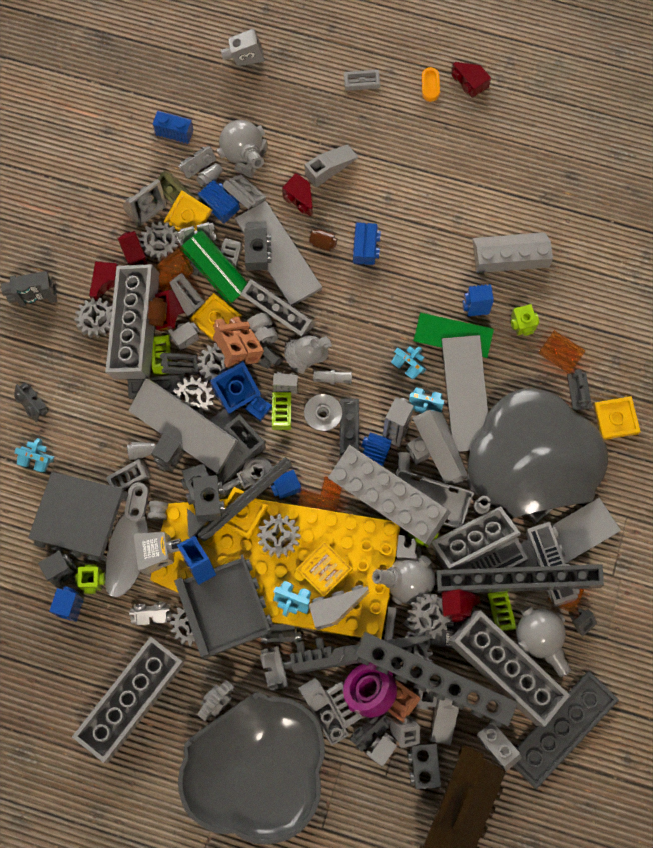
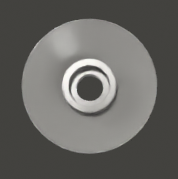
M319 394L312 397L306 403L304 417L311 428L317 431H329L339 424L342 418V408L338 400L333 396ZM325 412L327 415L326 417H321L320 413Z

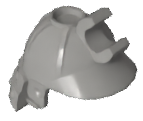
M314 335L290 340L284 348L285 359L294 371L304 374L305 370L311 365L327 359L328 348L332 347L331 341L327 336L319 339Z

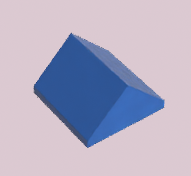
M243 361L210 380L216 398L228 414L261 395Z

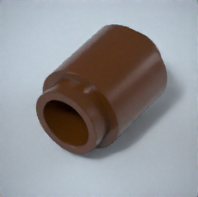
M313 229L309 243L313 244L314 247L330 252L331 249H335L338 239L335 238L334 233Z
M152 298V301L148 302V325L164 326L167 316V303L164 302V299Z

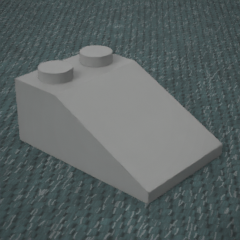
M158 179L150 185L141 188L139 193L129 197L122 204L125 213L138 228L167 207L162 186Z

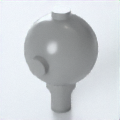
M246 120L232 121L223 128L219 137L220 147L216 151L221 159L226 157L233 163H250L253 168L258 169L264 164L263 158L259 155V150L262 145V136L265 135V132L261 125L256 127Z
M423 555L418 557L417 560L399 559L391 568L387 570L376 569L372 574V580L375 584H384L390 588V592L393 595L392 600L397 604L417 603L416 597H423V594L430 595L435 586V574L430 566L431 561Z
M532 606L526 607L521 611L523 617L517 625V645L525 653L533 657L545 658L546 662L554 667L559 677L567 675L571 668L565 660V652L562 649L566 637L563 624L565 622L564 617L560 613L555 614L547 609H533Z

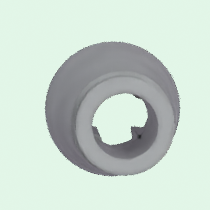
M215 163L200 172L196 180L204 188L212 180L216 181L223 172V169L219 164Z
M131 442V444H128L129 460L134 459L136 461L152 455L151 452L155 448L154 442Z

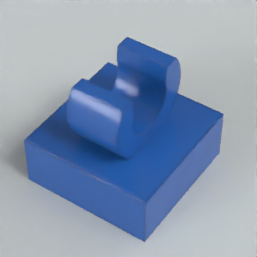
M258 396L250 402L245 410L261 422L272 409V405Z

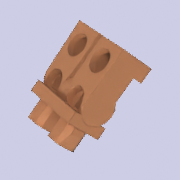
M239 317L230 319L229 324H226L223 319L215 321L213 325L215 330L213 339L225 357L224 364L226 368L234 367L242 361L245 365L259 362L264 350L252 329L249 328L250 324L248 321L242 322Z

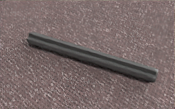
M285 457L232 502L225 509V513H221L222 520L209 522L197 533L198 537L203 542L207 541L292 467L290 460Z

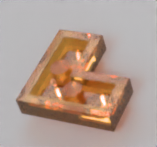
M325 476L321 494L301 490L298 506L337 512L342 487Z

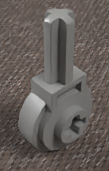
M261 457L250 459L245 463L243 470L237 473L238 478L223 485V494H220V499L230 495L234 487L238 489L244 488L246 491L272 469L273 466L268 460ZM257 470L260 471V474H261L260 477H257V476H256V471H257Z

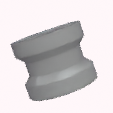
M150 501V512L147 514V518L157 521L167 520L165 512L168 509V504L160 501Z

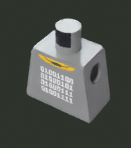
M165 532L134 534L138 571L146 575L173 564V552L179 551L177 545L181 543V540L171 541L170 535Z

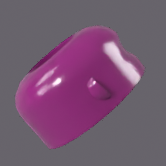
M369 662L368 666L361 664L353 669L346 678L343 687L344 699L349 705V710L369 718L378 717L386 713L394 704L397 696V685L393 678V673L388 671L386 675L376 670L377 665ZM377 686L376 692L368 697L369 692Z

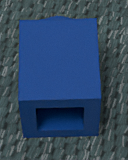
M294 470L282 474L270 486L274 496L278 495L280 501L302 491Z

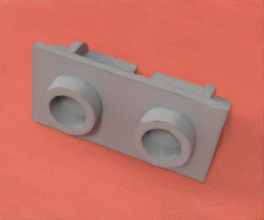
M203 146L202 149L193 154V158L188 157L180 162L178 167L181 172H184L186 179H189L216 161L211 146Z
M206 222L197 225V231H194L193 226L180 229L177 232L176 238L180 246H182L197 232L203 230L210 240H215L217 237L213 231L215 230L214 224Z
M157 602L154 603V606H146V604L134 605L129 612V615H134L131 616V624H135V626L150 624L149 617H153V624L168 623L169 620H172L171 612L167 613V611H170L171 604Z
M279 647L261 650V655L259 656L263 669L268 668L269 671L265 672L267 687H270V691L287 687L288 683Z

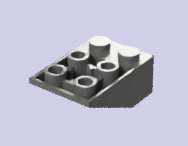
M240 414L223 428L225 432L236 438L238 442L221 472L216 473L205 465L213 476L217 475L218 481L222 482V485L238 473L247 461L255 458L266 449L265 442Z

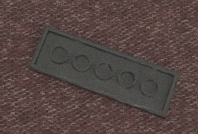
M587 671L568 692L570 696L545 727L536 726L516 747L521 755V759L512 767L534 789H537L619 701L590 671Z

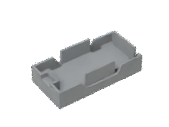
M398 469L396 476L451 511L447 518L449 522H444L445 525L454 528L464 525L474 492ZM415 476L421 478L420 482L412 480L411 477ZM449 488L457 489L458 491L457 493H454L448 490Z

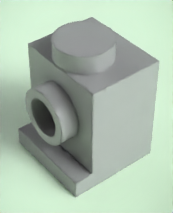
M190 322L182 323L176 327L175 331H172V329L168 330L170 338L180 351L199 340L197 334L199 330L194 322L191 324Z
M421 436L407 443L406 451L411 453L410 457L415 465L431 457Z
M429 680L431 686H436L439 683L434 680ZM415 687L413 688V693L421 698L416 708L428 710L429 706L436 707L437 698L432 696L433 691L426 688L425 694L422 697L423 691Z
M410 715L405 717L404 723L396 717L390 718V733L399 742L400 748L420 744V725Z
M387 733L381 739L377 737L370 747L373 749L372 753L367 751L365 755L383 767L397 747L394 744L395 739Z

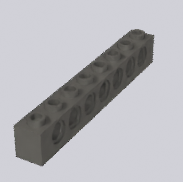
M603 564L437 570L438 594L456 589L470 593L602 588L604 586Z
M366 632L363 633L354 655L358 656V662L367 666L371 662L377 665L376 670L386 675L390 671L396 674L395 679L404 683L407 680L415 683L414 687L423 692L427 688L434 692L432 696L444 701L445 697L453 700L451 705L462 710L466 706L472 709L471 714L481 719L485 715L491 718L490 723L499 727L502 724L509 726L518 702ZM376 648H380L383 651V657L380 660H375L372 656V652ZM395 657H399L402 660V665L398 669H394L391 665V661ZM413 666H418L421 670L420 675L416 678H413L410 674ZM432 675H438L439 683L436 686L430 685L429 680ZM453 683H456L458 686V692L455 695H451L448 691L449 686ZM475 692L477 700L475 703L470 704L468 702V695ZM490 701H494L496 709L489 713L487 711V704Z

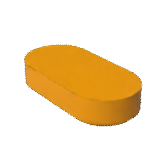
M429 67L422 72V96L426 101L433 102L440 95V77L438 70Z

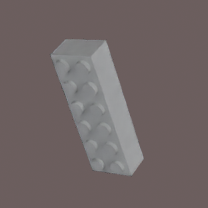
M152 264L117 266L105 370L114 380L150 379L155 326L148 325V302L155 298V294H158L160 273Z
M351 445L348 446L328 477L428 545L431 544L451 511Z
M481 610L473 611L471 617H468L447 641L505 697L518 702L517 708L536 726L545 727L570 696Z
M150 637L72 738L103 763L108 764L185 663Z

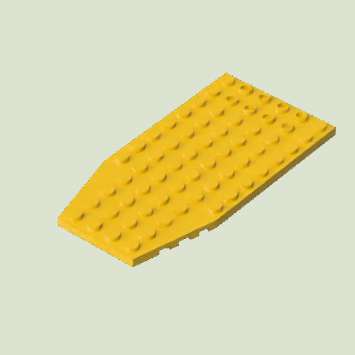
M261 500L268 504L269 507L250 540L224 526L205 542L200 538L197 539L208 556L213 569L240 559L242 554L245 560L249 559L253 569L249 571L252 578L256 577L260 588L256 590L259 597L263 596L267 606L263 610L266 616L270 615L272 623L311 630L317 629L314 625L310 607L307 614L300 611L297 614L289 612L288 616L285 617L282 615L283 609L277 607L278 602L273 601L274 590L276 586L280 587L284 581H287L294 585L292 591L294 594L298 595L303 588L311 592L310 603H313V599L323 597L296 568L325 541L353 568L325 599L332 597V594L335 592L352 591L351 588L363 585V587L368 586L370 593L337 625L317 631L361 638L363 633L366 632L382 639L391 592L390 588L386 587V585L375 584L372 580V574L376 569L387 570L396 562L398 537L401 527L393 521ZM188 502L168 504V509L165 512L167 520H163L161 532L170 535L171 541L180 539L183 542L190 538L188 536L187 509L196 515L193 504L189 505ZM278 514H281L282 519L287 515L289 516V522L295 520L296 524L294 527L299 526L300 531L297 533L301 535V539H296L300 545L293 546L295 552L288 551V557L284 553L281 554L280 558H277L276 553L270 557L269 550L264 553L262 550L264 546L258 544L262 540L257 537V534L262 533L259 526H265L263 520L271 521V515L274 519H277ZM284 525L286 531L292 532L287 525ZM280 531V533L278 534V536H275V537L277 538V540H278V543H279L280 537L283 536L282 533H281V531ZM267 540V543L275 548L274 543ZM180 551L173 552V564L152 572L150 577L152 582L177 593L178 590L174 580L179 578L185 580L193 577Z

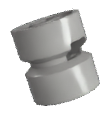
M260 313L247 320L250 324L249 328L252 329L262 347L277 341L278 335L275 328L271 327L272 321L268 313Z

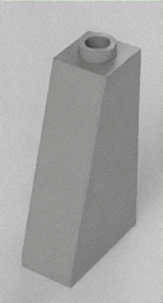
M428 410L413 417L414 423L444 483L452 484V486L462 483L463 478L468 477L443 413Z

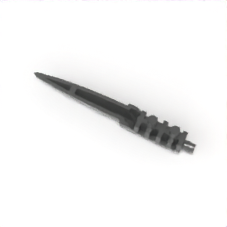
M431 635L384 641L404 650L428 641ZM323 638L315 639L317 649L305 651L304 641L296 642L297 653H291V660L284 661L283 667L284 670L292 668L295 674L359 663L357 661L358 656L354 655L358 644L334 648V646L325 648ZM380 648L374 649L372 652L373 658L382 657L383 651Z

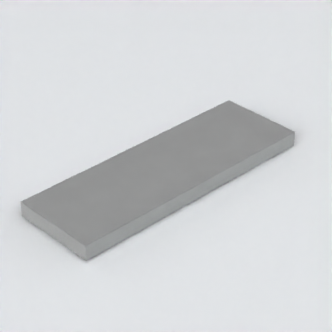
M266 201L235 217V221L243 234L244 229L267 228V235H271V246H268V252H271L272 263H268L267 271L288 304L294 306L322 290L321 284ZM257 247V248H255L254 250H255V251H261L262 248H261V247Z
M480 335L442 338L441 340L450 430L458 452L471 450L475 439L484 430V423L488 415Z
M149 378L144 380L128 410L160 434H165L178 441L184 451L216 473L221 472L238 442L236 438Z
M600 498L552 525V527L555 526L558 533V538H556L558 545H562L564 548L565 556L563 558L565 563L570 562L621 531ZM529 540L521 543V546L528 560L517 567H538Z

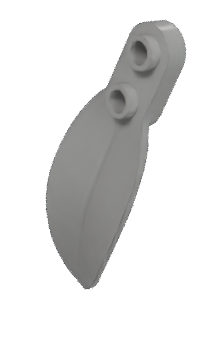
M140 482L132 484L129 488L125 513L116 524L108 548L105 585L108 594L115 598L124 595L133 586L140 574V571H138L134 534L148 533L145 512L149 498L148 487ZM139 490L143 491L141 496H137ZM138 509L139 513L134 516L133 511Z

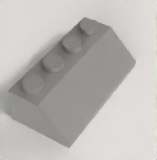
M545 232L472 239L476 273L548 268L553 260L551 241Z
M500 506L433 540L431 543L435 556L445 570H453L521 534Z

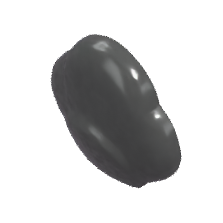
M535 388L519 389L504 396L489 411L484 423L483 432L472 444L468 459V474L474 489L480 497H489L491 506L495 508L501 506L508 517L515 519L531 513L592 502L595 490L601 484L607 471L608 451L606 442L598 428L586 418L574 413L561 397Z
M255 692L184 742L185 757L183 758L178 776L180 800L188 816L205 829L219 834H236L240 838L254 844H274L286 841L299 834L315 814L321 796L319 771L325 755L324 738L316 717L298 702L282 697L268 698L264 694Z

